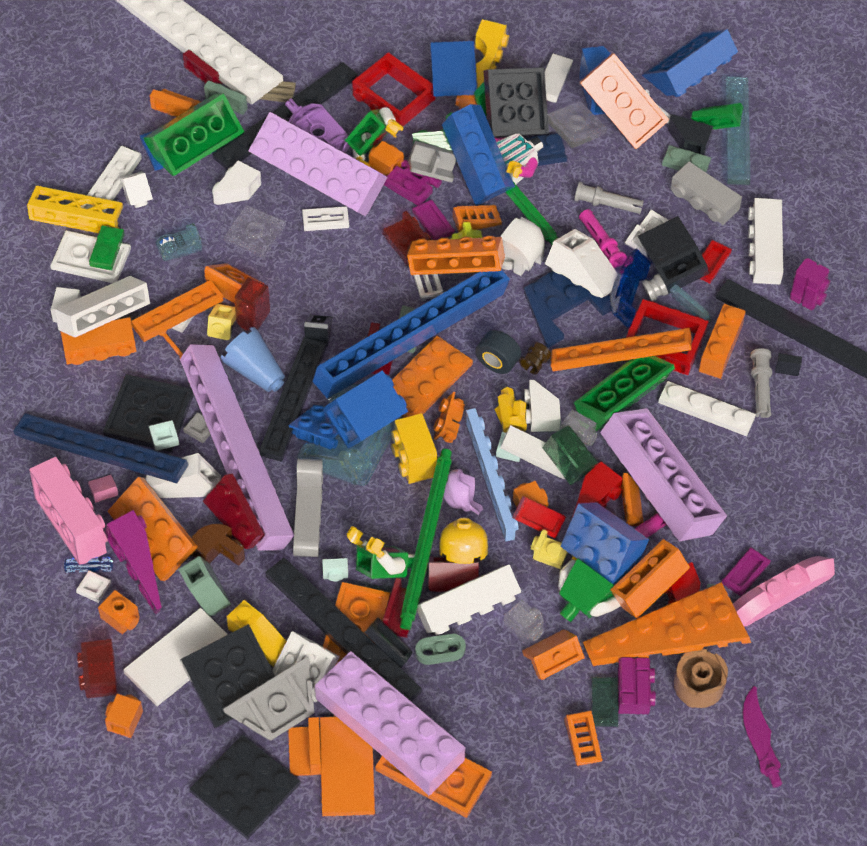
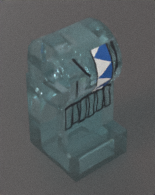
M194 223L186 225V230L175 234L163 235L156 241V246L164 261L202 251L201 237Z

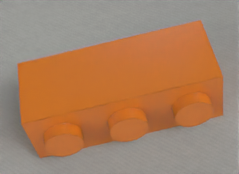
M723 304L702 355L699 372L722 378L742 329L745 310Z
M130 317L110 321L77 337L70 336L61 331L67 364L80 365L89 360L96 359L102 361L108 357L117 355L124 357L136 352Z
M663 539L611 589V592L625 611L638 618L690 566L680 550Z

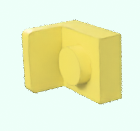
M216 304L208 316L207 335L229 340L231 338L232 325L238 317L239 308Z
M543 529L540 537L535 536L532 542L533 559L561 569L568 552L560 547L561 542L547 538L548 531Z

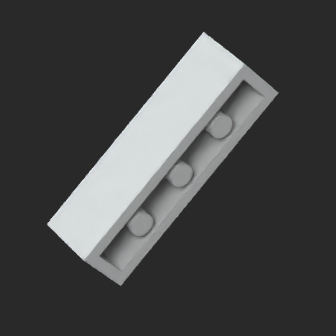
M755 198L753 207H749L748 220H752V225H749L748 238H752V243H749L748 255L753 257V261L749 262V275H753V283L781 284L783 275L782 200Z
M128 276L56 308L55 314L58 330L77 337L150 304L147 283Z
M506 565L418 604L417 612L426 632H435L436 635L450 630L448 625L457 622L458 625L464 624L472 620L470 615L476 612L483 615L494 610L492 605L501 602L502 605L516 600L514 595L521 593V590L510 565Z

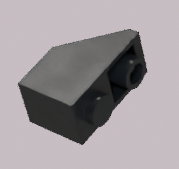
M671 114L668 131L680 149L705 156L711 141L713 126Z

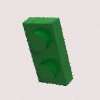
M101 226L89 259L90 267L112 271L125 235L124 229Z

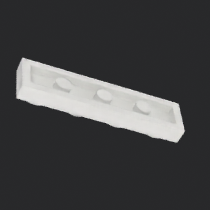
M121 146L87 196L113 201L123 187L120 178L132 174L142 159L141 153ZM84 204L80 207L83 209H89L93 206L91 204Z
M667 381L659 398L660 404L745 436L748 435L756 416L754 413Z

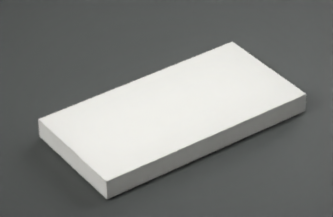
M200 608L123 669L124 673L158 706L189 681L180 659L228 634Z

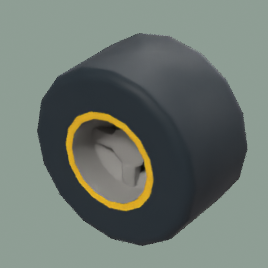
M490 330L476 346L475 354L486 368L495 373L508 374L520 359L521 349L518 343L508 334L498 330Z

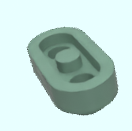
M457 634L427 637L418 641L415 655L417 660L425 665L456 661L464 656L466 644L464 639ZM453 646L457 648V651L451 652L448 648ZM429 650L432 654L427 656L424 654V651Z

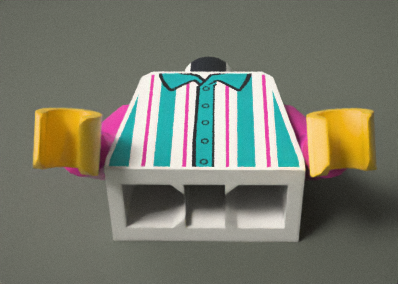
M520 134L495 138L507 166L506 172L510 173L513 182L517 184L524 177H532L538 166L537 151L543 148L541 140L538 137H534L527 141Z

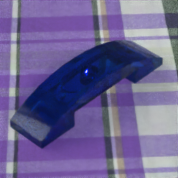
M637 248L631 252L621 267L610 296L612 313L627 328L631 327L636 310L632 307L639 282L647 278L651 262Z

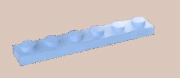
M475 408L466 410V425L505 542L514 540L515 531L519 529L518 522L511 516V501L509 496L504 495V480L502 475L498 476L497 474L498 463L495 455L491 456V442L489 436L484 435L485 425L482 416L478 417Z

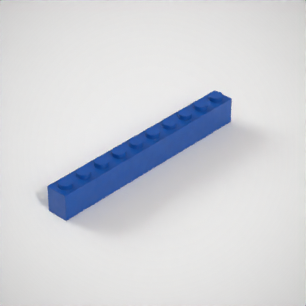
M502 269L501 271L479 272L317 366L313 383L327 399L504 295L510 278Z

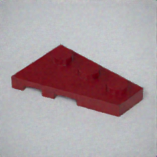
M233 473L224 475L203 502L223 525L231 528L232 535L245 549L253 548L265 534Z

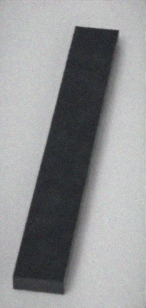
M730 279L725 282L717 293L716 299L729 306L745 310L746 315L867 379L866 351Z

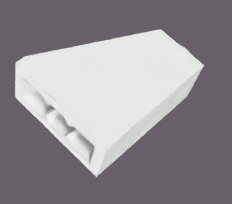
M199 453L182 457V459L187 460L189 465L177 484L146 475L145 480L159 498L207 497L221 480V475Z

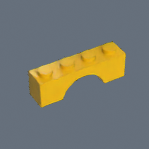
M483 19L476 33L475 48L481 51L485 57L476 63L477 88L484 82L483 70L497 69V66H495L496 62H501L503 50L501 49L502 47H507L509 35L506 34L507 25Z

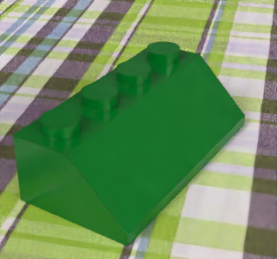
M222 93L210 96L143 137L152 156L172 176H175L244 133V130L226 96Z
M656 356L631 359L574 402L581 424L596 432L604 428L614 413L624 412L666 380L675 369L674 364Z

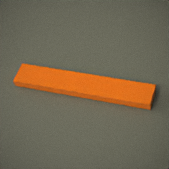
M690 328L552 349L551 368L552 371L688 351L691 350Z

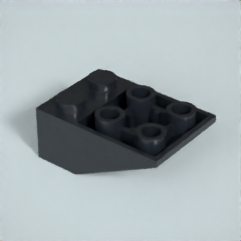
M679 216L637 236L656 273L661 276L668 294L709 274L708 266Z

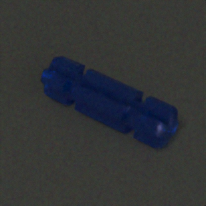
M99 557L90 559L85 564H78L75 558H66L64 569L67 573H75V570H79V572H99V570L111 572L113 570V559L111 557H102V560H99Z

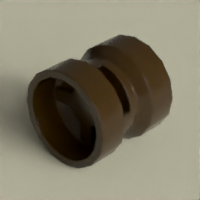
M533 342L528 348V353H524L519 359V363L526 371L532 366L533 368L530 373L536 375L542 369V364L547 363L550 359V350L539 342Z

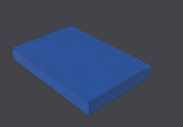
M474 41L432 42L433 96L474 95V92L477 90Z

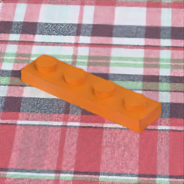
M209 280L132 320V327L143 342L222 302L223 294Z

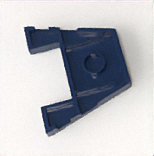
M554 271L524 287L525 297L547 348L564 339V333L556 326L553 320L588 300L602 316L619 307V301L608 294L603 298L594 296L586 288L572 283L569 278Z

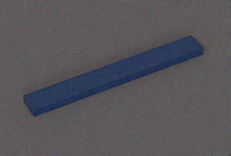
M27 413L24 414L13 430L16 436L176 484L189 465L186 459Z

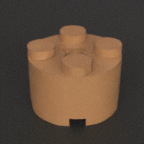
M707 649L686 652L679 661L675 673L674 689L677 696L691 708H706L714 705L724 693L728 675L727 665L720 655L707 652Z

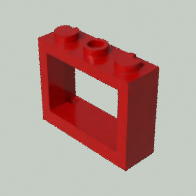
M389 52L353 80V96L357 101H363L371 110L382 109L383 107L389 108L396 122L401 126L406 125L436 100V96H433V84ZM386 74L418 95L401 111L369 89Z
M643 299L626 338L637 335L644 317L680 329L690 328V332L695 333V337L691 344V350L687 354L675 352L656 355V357L674 364L675 369L673 371L688 376L706 335L709 321Z

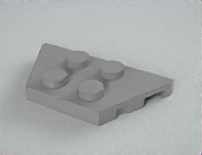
M305 657L222 710L227 715L271 741L314 714L309 658Z

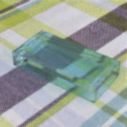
M674 285L670 289L672 297L693 316L709 321L708 324L711 322L709 312L678 285Z

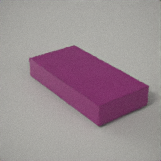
M433 200L412 208V212L433 240L447 238L455 234V230Z
M750 547L725 576L722 584L742 597L770 565L771 561Z

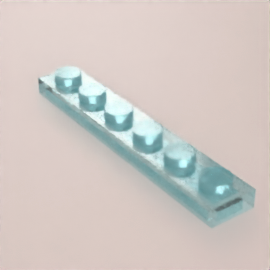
M726 77V105L742 103L743 105L740 127L726 128L727 184L749 185L748 78Z

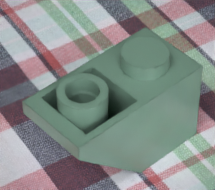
M199 556L179 569L189 590L210 617L231 605L211 565Z

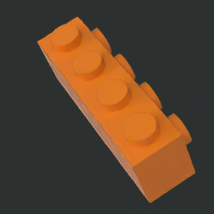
M502 237L419 239L412 241L407 257L411 275L501 271L505 252Z

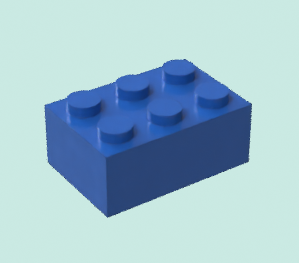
M597 502L579 503L560 547L575 558L580 559L610 583L617 584L640 562L649 539Z

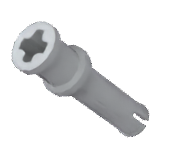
M580 181L574 200L577 202L579 200L590 202L593 206L603 204L638 214L641 213L642 208L633 205L642 207L644 200L605 192L600 186L597 188L586 186Z
M760 348L750 353V358L753 360L751 375L755 380L756 417L768 418L771 416L769 378L772 375V369L769 365L771 351Z

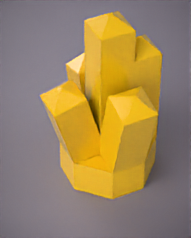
M505 387L498 396L499 405L494 409L501 422L503 432L506 433L510 425L524 432L527 429L525 419L526 402L521 399L515 401L513 389Z

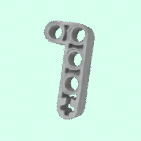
M298 458L294 556L319 557V527L321 524L323 484L322 459Z

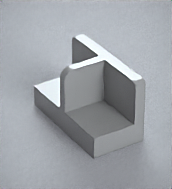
M415 141L408 159L410 171L453 182L452 170L456 162L453 151Z

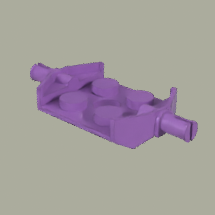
M289 99L285 103V106L293 114L289 119V123L346 154L350 145L345 140L349 135L321 104L312 103L304 107H298L293 99ZM319 128L324 131V134L315 136L312 132Z

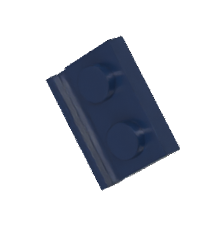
M560 133L536 136L543 144V148L537 151L538 166L567 162V155L565 154V147ZM528 137V138H525V139H526L527 141H529V140H531V139L534 138V137Z

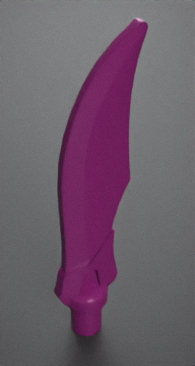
M754 686L749 691L744 702V727L759 760L760 772L769 777L773 787H779L782 785L778 774L781 764L771 747V730L760 709L757 687Z

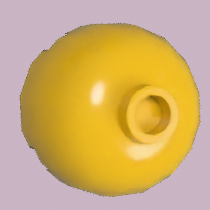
M459 518L448 524L441 532L439 554L441 556L445 554L446 560L459 564L474 563V558L480 556V560L488 555L487 534L478 523L471 521L469 518Z

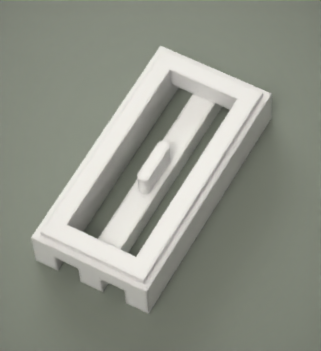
M347 206L302 210L304 231L349 228ZM343 214V216L330 217V215ZM322 215L320 218H308V216Z
M423 274L427 293L424 291L420 276L413 275L422 302L426 301V299L432 300L444 293L438 274H432L437 291L432 290L428 274Z

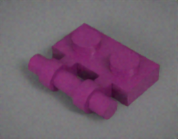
M405 159L401 164V167L405 170L396 166L387 176L388 178L384 186L418 206L433 193V187L430 185L439 188L442 180L411 172L408 160Z

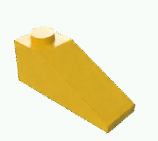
M243 600L227 616L228 630L234 632L249 624L268 663L274 667L287 641L258 610Z

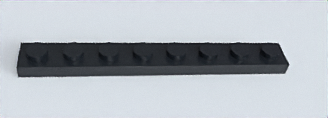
M342 62L291 99H293L298 107H304L312 103L323 104L351 84L358 77V74ZM285 103L272 112L289 122L293 115L288 107L285 106ZM267 116L213 153V159L228 170L237 161L241 162L252 153L249 152V149Z
M283 557L265 572L266 578L345 654L351 651L409 701L414 700L421 694L422 688L286 558Z

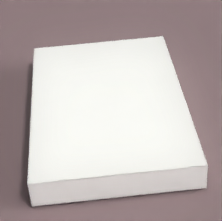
M66 230L51 263V269L115 283L122 272L131 250V245L121 244L112 271L90 267L89 259L97 237Z

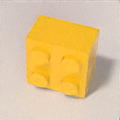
M423 414L395 420L394 430L391 431L394 443L391 444L394 457H399L401 463L398 466L401 476H406L408 484L433 478L437 463V451Z

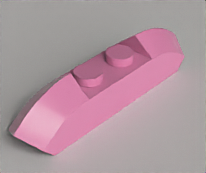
M822 556L808 558L744 594L733 603L743 626L752 624L831 579L835 575L834 559Z

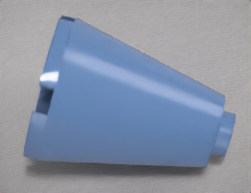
M251 327L250 330L252 332L249 334L245 331L242 332L226 347L225 350L228 353L225 357L221 355V361L265 391L270 392L273 390L276 392L283 386L285 375L259 331Z

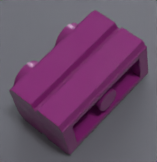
M809 258L805 259L796 270L790 299L798 304L802 303V306L809 310H814L817 305L821 306L827 297L825 292L831 282L828 279L829 269L822 265H817L815 261Z
M619 658V714L648 715L650 707L655 706L656 694L650 688V683L655 682V668H650V659Z

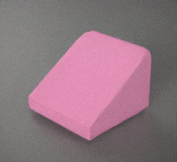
M111 475L88 482L95 503L118 496L117 486Z

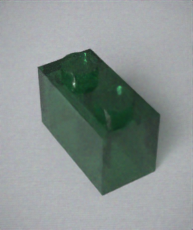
M570 425L551 435L542 447L570 486L584 478L598 464Z

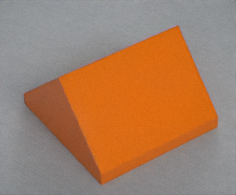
M227 263L208 265L204 270L206 282L211 280L225 299L242 308L246 307L264 285L259 280Z

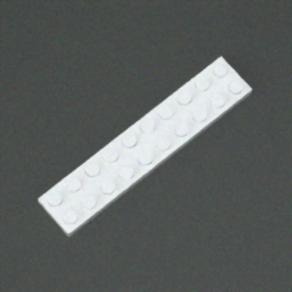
M116 0L183 53L190 49L219 72V80L233 91L247 96V102L251 105L283 81V75L183 0Z

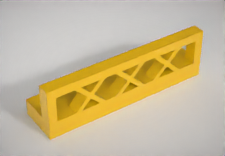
M36 186L27 206L30 220L99 233L102 225L118 228V218L122 211L123 203ZM39 194L50 197L44 201L38 200ZM66 199L70 200L72 203L63 205L60 204L59 201ZM84 204H91L93 207L89 209H83L80 206ZM106 208L115 209L113 214L103 213L102 210Z

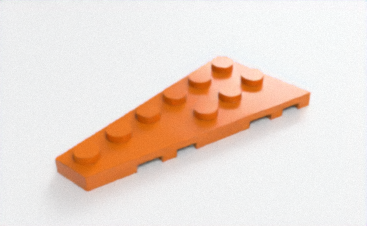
M722 582L586 640L583 644L593 666L618 663L621 657L631 658L639 656V658H649L651 654L662 653L665 656L699 651L705 646L718 645V647H726L728 643L741 641L742 644L751 643Z

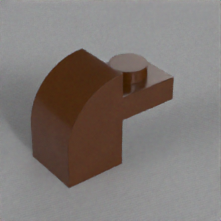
M210 524L204 526L191 537L198 546L191 554L194 558L200 556L210 564L221 553L238 566L245 560L243 545L238 540L232 539V530L226 525Z

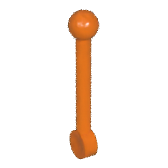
M167 331L159 334L165 338L181 358L183 353L167 335Z

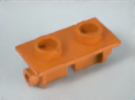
M453 392L447 399L443 398L438 410L441 412V415L433 426V430L436 431L434 440L441 436L445 442L452 443L457 437L460 424L452 421V419L457 422L461 421L465 405L463 400L454 399L456 392Z

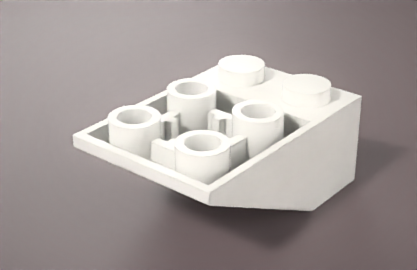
M574 229L553 242L545 264L551 267L554 272L569 278L572 283L581 285L589 290L592 295L601 298L623 284L618 273L592 238Z

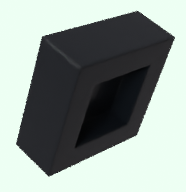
M779 353L775 373L798 376L802 357Z

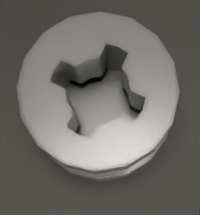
M659 274L654 275V278L651 280L642 281L643 287L651 301H655L660 295L665 296L668 294L667 288Z

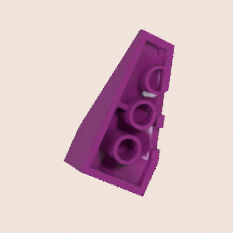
M133 510L108 523L105 535L119 561L125 560L127 562L125 565L131 579L134 581L139 580L141 583L138 585L139 591L156 615L161 610V603L145 531L147 526L142 516H137Z

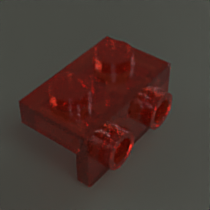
M407 210L402 212L401 221L383 229V236L406 265H409L407 254L412 241L419 239L431 240L429 234L423 232L419 227L417 219L411 216Z

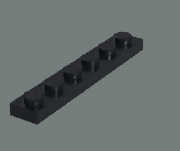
M303 338L259 450L261 457L280 462L283 461L293 435V428H290L289 424L301 415L313 384L317 366L320 365L326 350V343Z

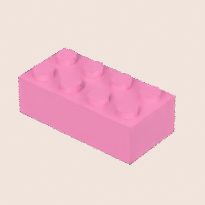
M54 457L30 468L35 499L78 564L81 566L106 554L105 543L108 540L103 531L105 523L99 514L95 515L93 512L94 508L90 499L82 496L79 483L76 480L72 481L70 478V471L66 464L61 465L57 457Z

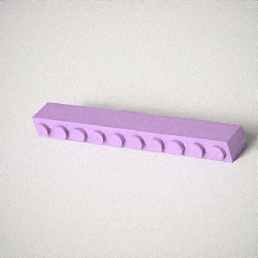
M190 344L180 358V361L227 474L233 473L265 534L256 544L258 551L282 550L290 542L294 534L251 431L248 428L243 412L240 409L235 393L232 390L228 376L224 371L220 357L213 345Z

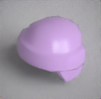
M461 469L451 470L444 492L446 503L451 508L462 509L465 512L473 511L479 515L483 507L473 501L475 478L464 474Z

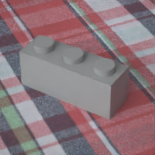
M688 162L672 177L670 190L673 191L674 195L687 200L694 209H700L714 222L718 221L724 225L740 209L742 196L691 162Z

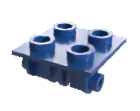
M313 405L289 424V427L293 428V434L298 439L308 441L309 443L314 442L315 445L320 444V446L329 450L335 449L338 445V440L336 439L338 432L323 410V406Z

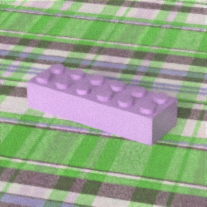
M269 112L249 149V152L364 216L368 214L388 178Z
M646 408L614 413L600 433L615 452L620 462L631 474L633 480L644 492L646 498L657 510L659 516L668 525L673 535L679 542L713 535L727 515L650 411Z
M351 651L315 685L316 699L429 796L465 760V747Z

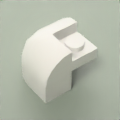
M523 217L520 220L515 218L500 237L503 240L505 255L514 259L513 272L521 276L525 270L529 271L532 268L534 262L541 265L545 244L541 229L537 225Z

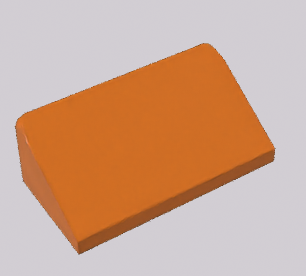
M624 473L622 475L621 489L625 523L630 526H639L644 522L639 486L628 473Z

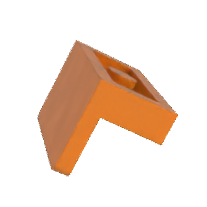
M153 89L150 94L152 109L175 117L200 103V101L166 89H162V91Z
M561 630L522 651L524 657L531 660L536 675L540 680L585 658L577 636L567 630Z
M319 717L308 718L309 727H292L288 730L290 773L294 776L321 775Z

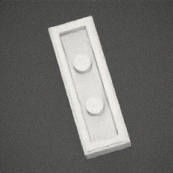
M552 54L545 70L546 98L548 101L557 102L572 66V59Z
M511 425L500 447L562 479L567 477L575 458Z

